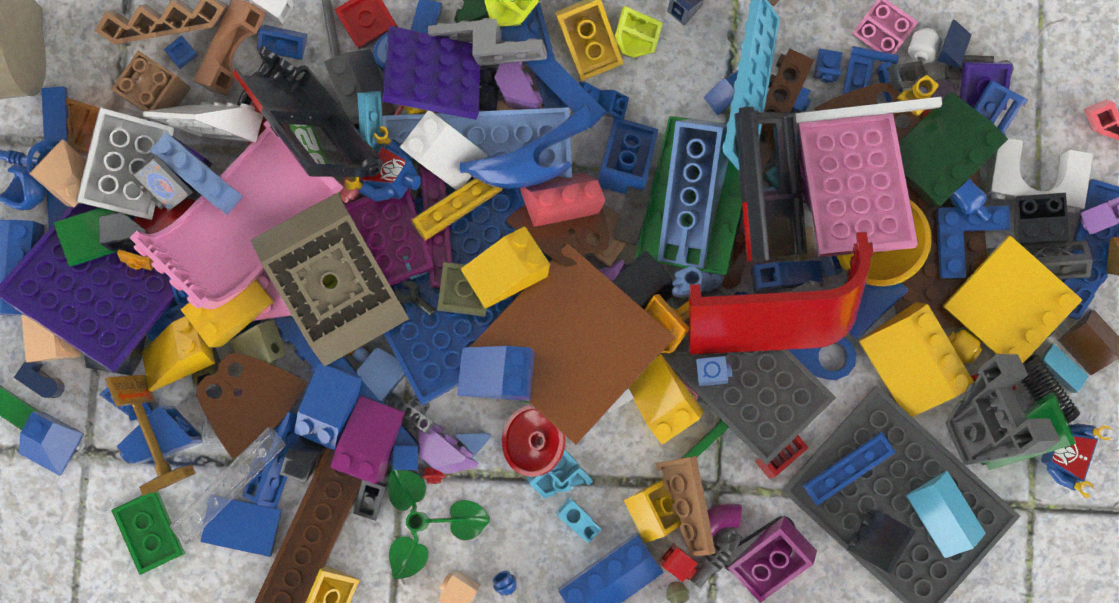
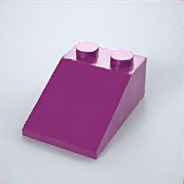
M360 396L337 444L330 468L372 484H376L384 479L405 412Z
M784 516L765 530L728 566V569L761 603L814 564L817 550Z

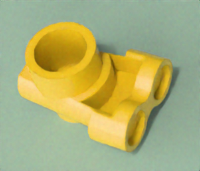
M925 75L908 91L904 90L897 97V100L900 102L930 98L939 85L928 75ZM925 87L927 89V93H922L919 90V88ZM917 110L911 112L914 115L919 116L924 110Z

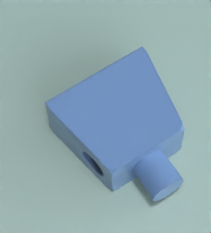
M360 346L352 356L362 364L356 371V374L362 377V381L380 401H385L406 376L397 358L379 347H376L370 353Z

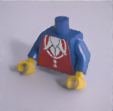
M380 126L379 130L385 136L379 137L374 133V140L378 144L385 143L387 145L386 147L381 146L377 153L383 162L381 171L373 177H361L360 180L359 177H348L354 182L344 181L346 189L354 190L357 188L359 193L377 202L391 198L400 199L408 188L416 190L421 183V178L416 175L417 172L413 167V160L410 155L400 148L401 145L396 140L388 138V130Z
M1071 424L1069 426L1076 444L1043 454L1041 462L1047 466L1048 473L1056 483L1073 491L1079 490L1083 497L1089 498L1091 496L1082 490L1086 486L1095 489L1092 483L1085 481L1098 439L1094 437L1098 436L1104 441H1109L1111 438L1102 437L1101 433L1104 429H1112L1106 425L1096 428L1093 425Z

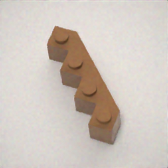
M171 0L161 15L144 4L138 6L130 20L115 10L105 12L94 31L113 44H121L218 26L228 9V5L221 0H200L194 10L181 0Z

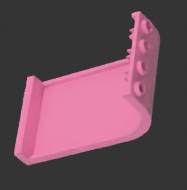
M268 121L263 124L266 129L257 137V141L252 142L220 176L243 195L242 199L228 215L201 195L180 218L165 229L153 234L136 231L130 237L136 244L134 246L136 251L144 257L148 255L153 260L151 265L161 274L165 272L171 278L169 282L177 290L181 291L183 289L189 295L187 300L196 308L215 309L226 304L244 291L265 270L252 245L251 239L333 194L339 193L344 188L334 177L308 176L280 137H277L270 128L271 125Z

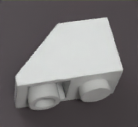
M249 0L254 6L266 13V17L282 25L294 6L291 0Z

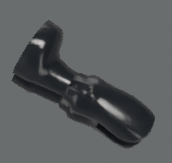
M261 46L258 53L262 59V64L259 70L252 76L268 77L277 67L272 78L287 79L296 67L266 47ZM244 89L238 99V106L241 104L249 105L252 101Z

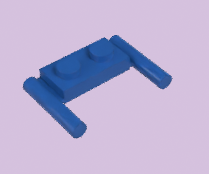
M852 46L842 95L869 86L874 60L882 62L891 61L892 64H897L899 55Z

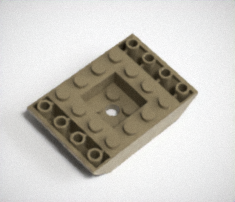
M338 193L251 239L261 264L309 346L324 367L409 320ZM332 274L336 276L338 283L334 288H327L323 284V278L326 275Z

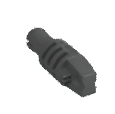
M730 528L714 543L715 553L703 556L702 565L690 580L702 589L711 575L719 572L733 556L743 537Z

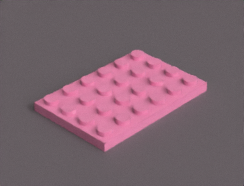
M893 113L799 123L798 133L818 257L854 254L853 247L854 243H857V232H867L868 242L872 241L873 252L916 248L918 243Z

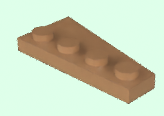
M697 457L655 463L657 470H661L664 476V488L670 492L674 504L671 506L674 514L680 517L682 523L680 529L690 555L703 556L714 554L715 548Z

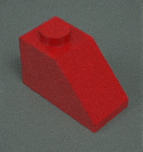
M675 543L669 547L659 560L661 566L681 582H684L685 579L690 580L697 571L695 567L698 563Z

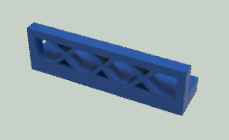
M287 412L281 424L277 425L263 438L245 486L243 497L258 505L277 508L288 478L280 474L287 451L300 436L294 433L297 414ZM274 439L273 446L270 449L271 440ZM265 461V464H266V465H265L264 470L262 471V465H263V462ZM255 484H257L255 495H253L252 492L254 490Z

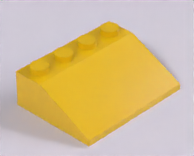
M920 302L912 304L858 340L894 401L911 417L957 397L966 391L969 384H974L973 379L928 304Z

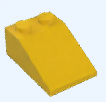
M583 0L554 12L581 81L624 64L601 0Z
M524 226L501 238L462 267L461 271L486 309L547 278L550 263Z
M255 279L239 295L218 308H196L189 302L181 311L209 347H222L257 318L261 312L272 305L274 300L258 280Z
M186 316L172 322L142 351L147 386L150 392L215 364L212 347L206 344Z
M661 354L655 358L628 388L647 426L662 445L698 421L704 412L703 408Z

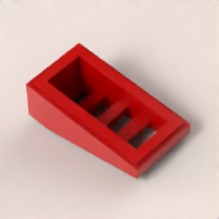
M799 435L792 441L798 451L795 452L791 445L788 444L785 449L791 456L788 457L783 450L778 454L783 461L782 464L776 457L768 465L760 458L755 461L769 479L775 478L809 448Z

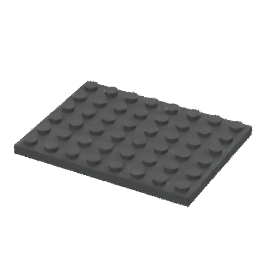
M874 386L781 489L787 497L902 603H944L1020 517L1014 509L970 469L963 465L959 459L878 386ZM882 432L896 453L816 506L802 485ZM945 471H948L986 533L973 549L948 558L943 557L906 497L908 493ZM871 509L877 510L916 531L890 574L871 566L847 550L849 538L854 532H858L862 526L860 521L867 511L870 512Z

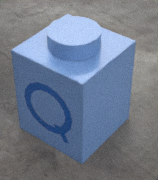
M725 356L696 359L699 387L728 384V377H732L731 362L726 363Z

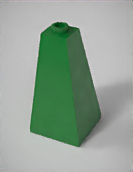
M1053 391L1026 409L1024 413L1027 420L1050 418L1060 441L1043 453L981 463L982 466L987 465L988 470H993L1076 444L1074 435Z

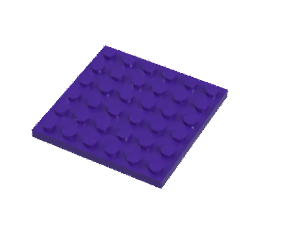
M79 202L75 207H69L57 221L101 207ZM130 215L132 221H134L136 216ZM54 224L0 283V299L113 374L172 304L175 297L169 282V276L165 272L161 274L154 267L152 271L144 268H131L126 263L120 261L117 252L70 267ZM135 248L123 249V251L142 256Z

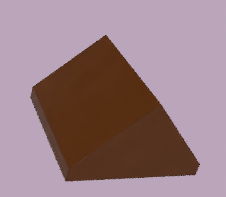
M1094 309L1089 311L1058 340L1089 375L1095 374L1119 359V336Z

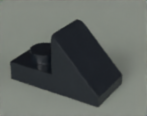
M362 480L353 514L376 521L388 485L381 482L372 484Z

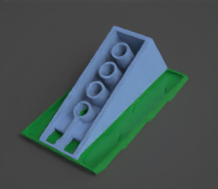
M669 116L635 259L645 251H648L657 263L683 268L694 266L700 271L722 275L728 274L743 208L739 170L723 152V143L726 140L727 123Z

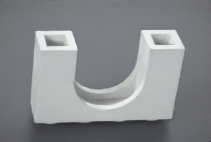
M1008 138L989 158L984 193L986 196H990L991 200L999 202L1011 200L1015 204L1016 196L1066 192L1068 215H1073L1075 212L1085 208L1093 154L1075 150H1068L1060 155L1056 182L1049 191L1035 190L1022 179L1019 166L1023 141Z

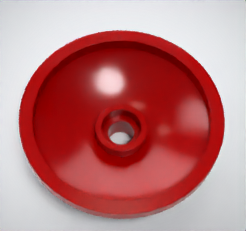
M533 405L519 408L506 422L502 434V450L507 463L517 473L530 477L547 474L556 467L564 453L565 435ZM541 438H543V444H542V445L540 444Z

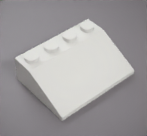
M201 102L200 105L189 104L143 112L144 117L201 138L244 142L257 141L263 114L255 112V107L247 104L238 106L232 103H227L226 106L214 102V104Z
M100 108L77 202L152 220L155 203L151 199L154 196L148 190L143 192L133 183L136 178L132 174L155 155L150 150L165 132L173 136L174 127Z

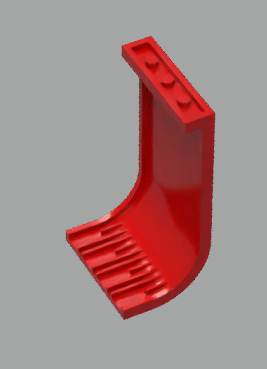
M867 232L856 233L857 243H854L853 247L854 256L850 260L851 269H848L847 273L848 282L835 289L701 297L700 284L690 285L688 325L690 328L688 330L690 355L820 348L840 341L850 332L855 324L871 264V256H873L872 241L868 242Z

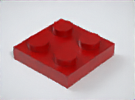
M349 0L334 9L358 50L379 39L388 32L389 26L398 27L382 0Z

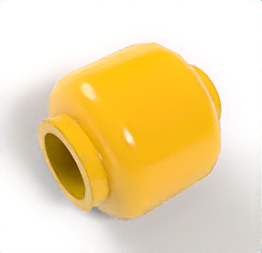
M964 329L957 333L952 331L948 336L963 364L968 362L972 364L982 351L980 340Z

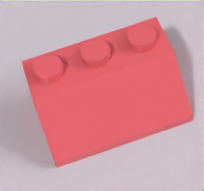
M587 173L572 175V178H553L538 185L520 188L533 227L599 214L605 202L598 180Z

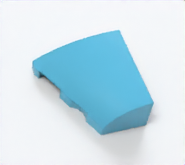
M564 449L561 460L553 470L542 476H526L529 484L543 498L554 496L560 491L572 490L571 487L582 483L589 485L593 482L592 478L566 449Z

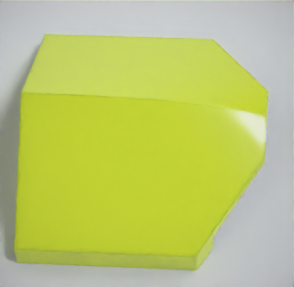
M484 0L489 18L496 19L499 26L503 27L521 25L539 3V0Z
M623 6L615 33L621 53L631 58L654 53L663 23Z

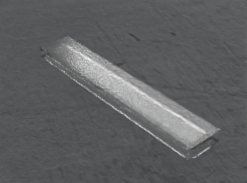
M267 427L169 526L183 544H188L286 446L272 427Z

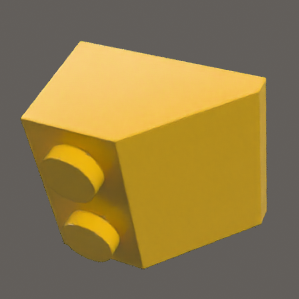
M665 479L624 499L644 543L664 537L682 524L680 517L674 514L671 506L674 504L671 494L664 488L663 481Z

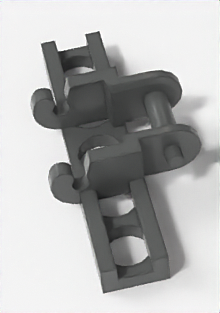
M391 392L384 402L398 409L400 403H403L404 405L401 408L405 412L403 420L406 418L410 421V427L413 430L419 428L424 433L429 434L431 426L436 424L425 415L430 404L427 403L422 406L416 395L407 403ZM393 397L396 398L395 404L390 403ZM416 405L420 406L418 410L415 409ZM424 420L428 422L425 428L421 426Z

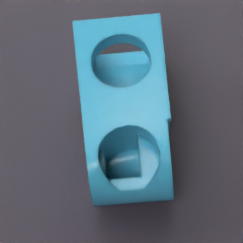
M571 497L555 512L563 522L587 543H590L602 530Z

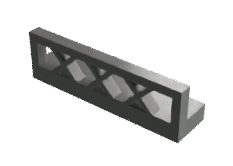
M1087 241L1023 245L1029 253L1059 279L1091 276L1093 259ZM988 248V256H990V254L996 248ZM1082 249L1083 254H1073L1070 251ZM1046 252H1055V253H1057L1058 255H1056V256H1048V255H1046L1045 253H1046Z

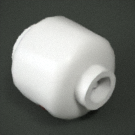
M930 28L916 31L912 36L908 54L918 64L933 62L938 57L942 39L935 30Z

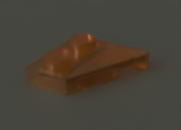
M67 97L66 105L69 106L70 118H67V127L69 129L67 135L68 144L73 149L88 153L100 108Z

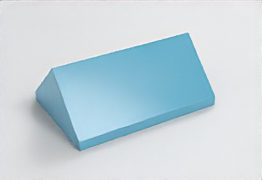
M948 471L941 473L906 495L944 558L973 549L986 534Z

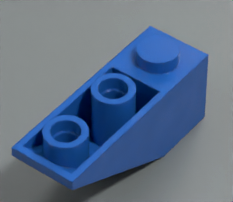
M820 260L786 261L754 265L750 270L754 293L794 288L809 281L823 284Z

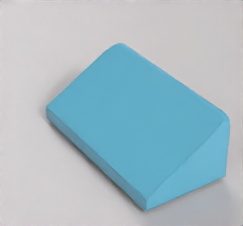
M1054 343L1040 356L1042 361H1044L1043 364H1046L1051 374L1071 393H1078L1089 377Z

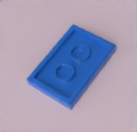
M902 283L883 287L865 284L857 318L849 333L858 340L908 292V288Z
M211 495L200 542L271 557L282 509Z

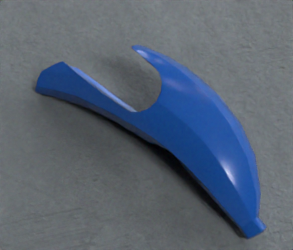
M583 104L562 124L511 153L460 162V172L469 173L475 179L492 187L506 189L530 187L558 177L572 167L570 162L546 168L541 167L539 164L540 154L546 148L587 130L592 116L591 110L586 104Z

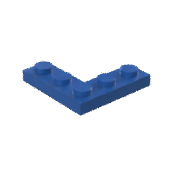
M984 206L992 215L985 222L976 212L967 215L962 212L960 207L936 209L940 279L966 278L964 232L1004 231L1011 229L1009 206Z

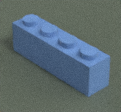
M167 132L150 150L210 203L227 215L242 199L243 195Z

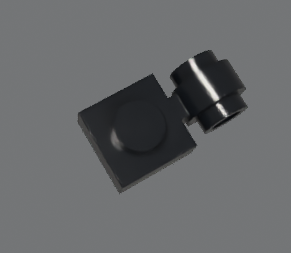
M492 68L480 69L479 111L497 110L499 89L494 86L496 83L494 78L496 70Z

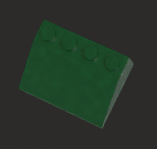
M949 92L942 99V106L940 108L932 109L899 141L906 182L931 208L939 207L1008 138L990 120L954 93Z

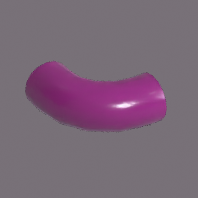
M718 504L707 509L712 538L723 528H739L742 515L741 504Z

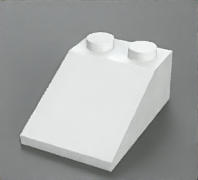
M433 111L426 112L400 146L401 149L455 190L466 185L472 177L469 173L460 172V162L488 157L484 151Z

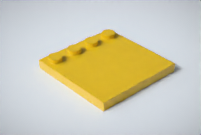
M1007 236L942 307L995 354H1018L1022 363H1024L1077 307L1082 299L1013 237Z

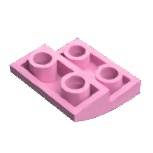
M877 0L852 34L875 51L895 54L918 21L888 0Z

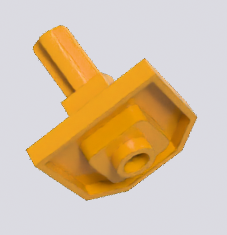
M657 294L653 296L645 311L675 336L661 352L671 353L675 351L690 329L684 322L689 318V301L675 310Z

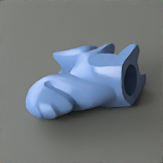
M694 266L675 272V276L678 279L672 283L674 286L672 295L677 298L689 299L690 285L700 284L701 291H711L722 284L724 277L721 274H709L708 272L700 271Z

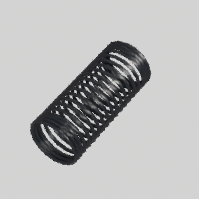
M1038 354L1028 357L1023 365L1029 374L1022 379L1021 383L1024 384L1023 387H1027L1028 394H1032L1033 401H1038L1053 391L1055 396H1057L1056 398L1068 424L1074 421L1081 411H1079L1077 406H1074L1075 403L1072 402V399H1069V396L1061 388L1062 386L1056 381V378L1051 374L1046 364H1043L1042 358Z

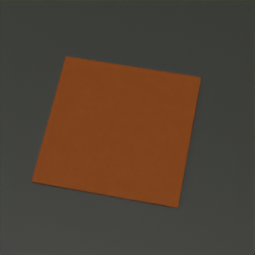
M567 243L561 252L565 257L572 258L577 264L567 266L552 259L549 262L548 277L525 288L471 347H530L535 354L531 398L528 402L577 445L675 336Z

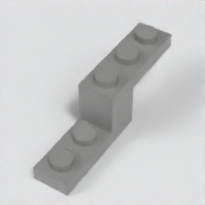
M484 18L480 21H460L459 23L452 24L439 23L428 26V35L432 37L441 36L451 40L473 42L472 55L480 66L547 59V50L542 39H528L520 42L506 41L501 43L502 30L496 19Z

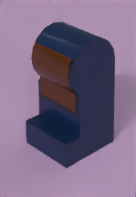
M25 361L13 377L44 398H58L65 389L64 383L60 379L51 378L40 370L44 365L42 362L26 363Z

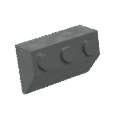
M370 49L346 52L324 61L345 114L357 130L360 129L357 93L381 91L382 116L394 115L396 113L392 103L382 102L384 81Z

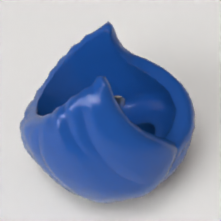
M16 164L8 168V172L14 173V177L8 188L0 194V202L13 209L22 211L31 210L39 205L45 198L46 188L30 176L26 166Z

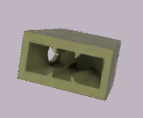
M274 319L258 324L229 341L236 353L251 356L276 367L278 366L275 361L285 356L286 353Z

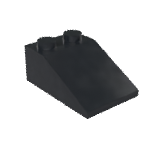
M871 509L870 512L867 511L860 521L862 526L858 532H854L849 538L847 550L871 566L890 574L916 531L877 510Z

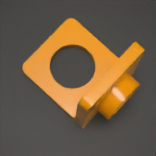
M118 250L117 254L120 261L126 263L129 267L134 269L144 268L152 271L153 266L151 264L153 260L148 255L143 257Z

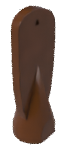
M738 233L728 274L722 275L724 279L721 285L725 289L734 288L740 283L745 262V234Z

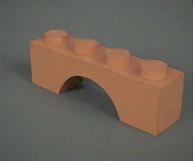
M231 0L195 76L194 82L211 92L227 96L235 80L232 68L234 53L243 40L257 33L266 13L250 2Z

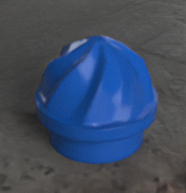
M502 571L493 578V588L501 596L511 595L516 590V578L509 571Z

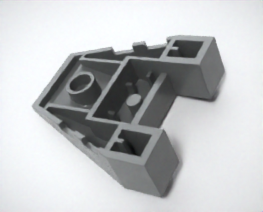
M996 354L982 365L977 372L979 376L974 384H969L966 389L967 395L963 401L957 403L945 422L963 465L1043 453L1060 441L1050 418L1028 420L1012 388L1028 376L1018 354Z

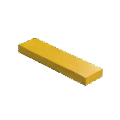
M473 179L413 218L411 223L424 241H426L501 192L502 188L492 187L477 179Z

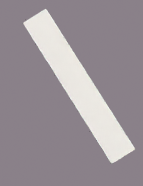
M934 97L795 113L796 123L935 109L942 106V98Z

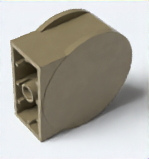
M0 0V99L35 96L41 91L46 75L42 7L35 0Z

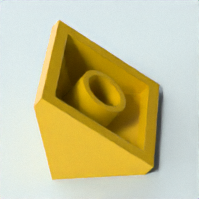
M326 565L319 570L306 603H350L360 580Z

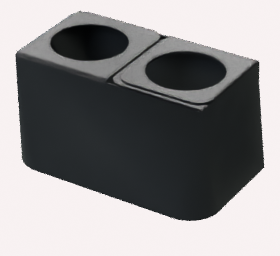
M299 436L287 451L280 474L306 483L314 470L317 469L326 446Z

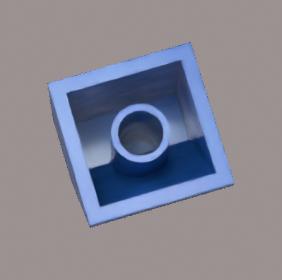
M159 405L148 416L164 457L201 444L206 440L175 406ZM140 425L116 446L121 451V458L129 464L154 461Z

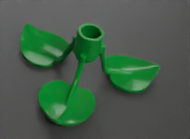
M392 469L388 480L389 499L392 505L399 511H406L412 506L410 514L406 518V526L411 530V534L414 537V541L410 537H400L391 544L389 562L393 579L411 577L421 571L426 565L428 549L423 544H417L419 541L417 532L427 529L429 523L451 522L450 529L456 538L471 540L477 537L490 522V516L487 511L475 502L461 500L450 507L451 518L429 519L426 513L416 511V502L422 501L426 495L424 479L419 474L411 471Z

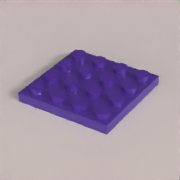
M389 26L382 102L476 120L479 114L480 65L477 64L472 55L473 43L451 40L441 36L432 37L427 33Z

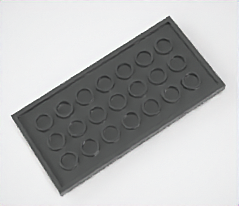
M722 285L711 291H701V297L732 296ZM672 295L665 302L676 310L688 302L689 299L677 298ZM689 318L684 321L687 325H689ZM687 332L674 352L660 353L674 372L766 465L836 399L788 349L690 355ZM725 356L726 363L731 362L732 377H728V384L699 387L696 359Z

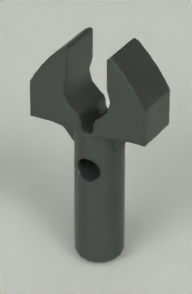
M402 281V284L410 289L411 296L403 295L396 289V296L399 302L404 306L407 303H414L427 315L433 316L436 309L418 295L420 287L413 281Z

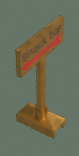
M146 375L106 378L105 381L116 407L133 406L156 464L154 468L158 477L139 486L142 496L151 492L155 493L196 474L193 465L172 470L169 461H165L147 414L142 406L143 403L156 401L153 392L148 390Z

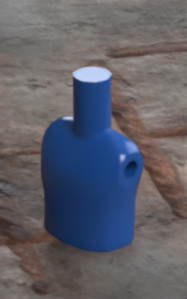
M968 178L951 196L959 204L963 213L970 215L976 212L985 222L992 216L983 206L987 196Z

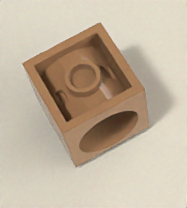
M137 51L111 90L144 112L179 106L191 88L177 75L140 51Z

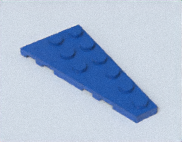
M1095 179L1089 180L1085 208L1080 213L1118 198L1119 187ZM1081 214L1079 215L1072 242L1087 241L1093 262L1090 277L1062 279V282L1082 299L1077 307L1067 316L1068 318L1080 319L1095 297L1094 294L1100 285L1108 278L1106 270L1109 242L1112 237H1119V223L1090 235L1089 231L1083 227L1081 223L1082 216ZM1082 249L1070 251L1073 254H1083Z

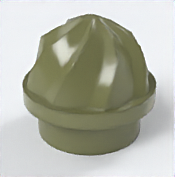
M673 581L667 588L666 599L670 600V603L687 602L690 600L688 593H690L689 589L682 582Z

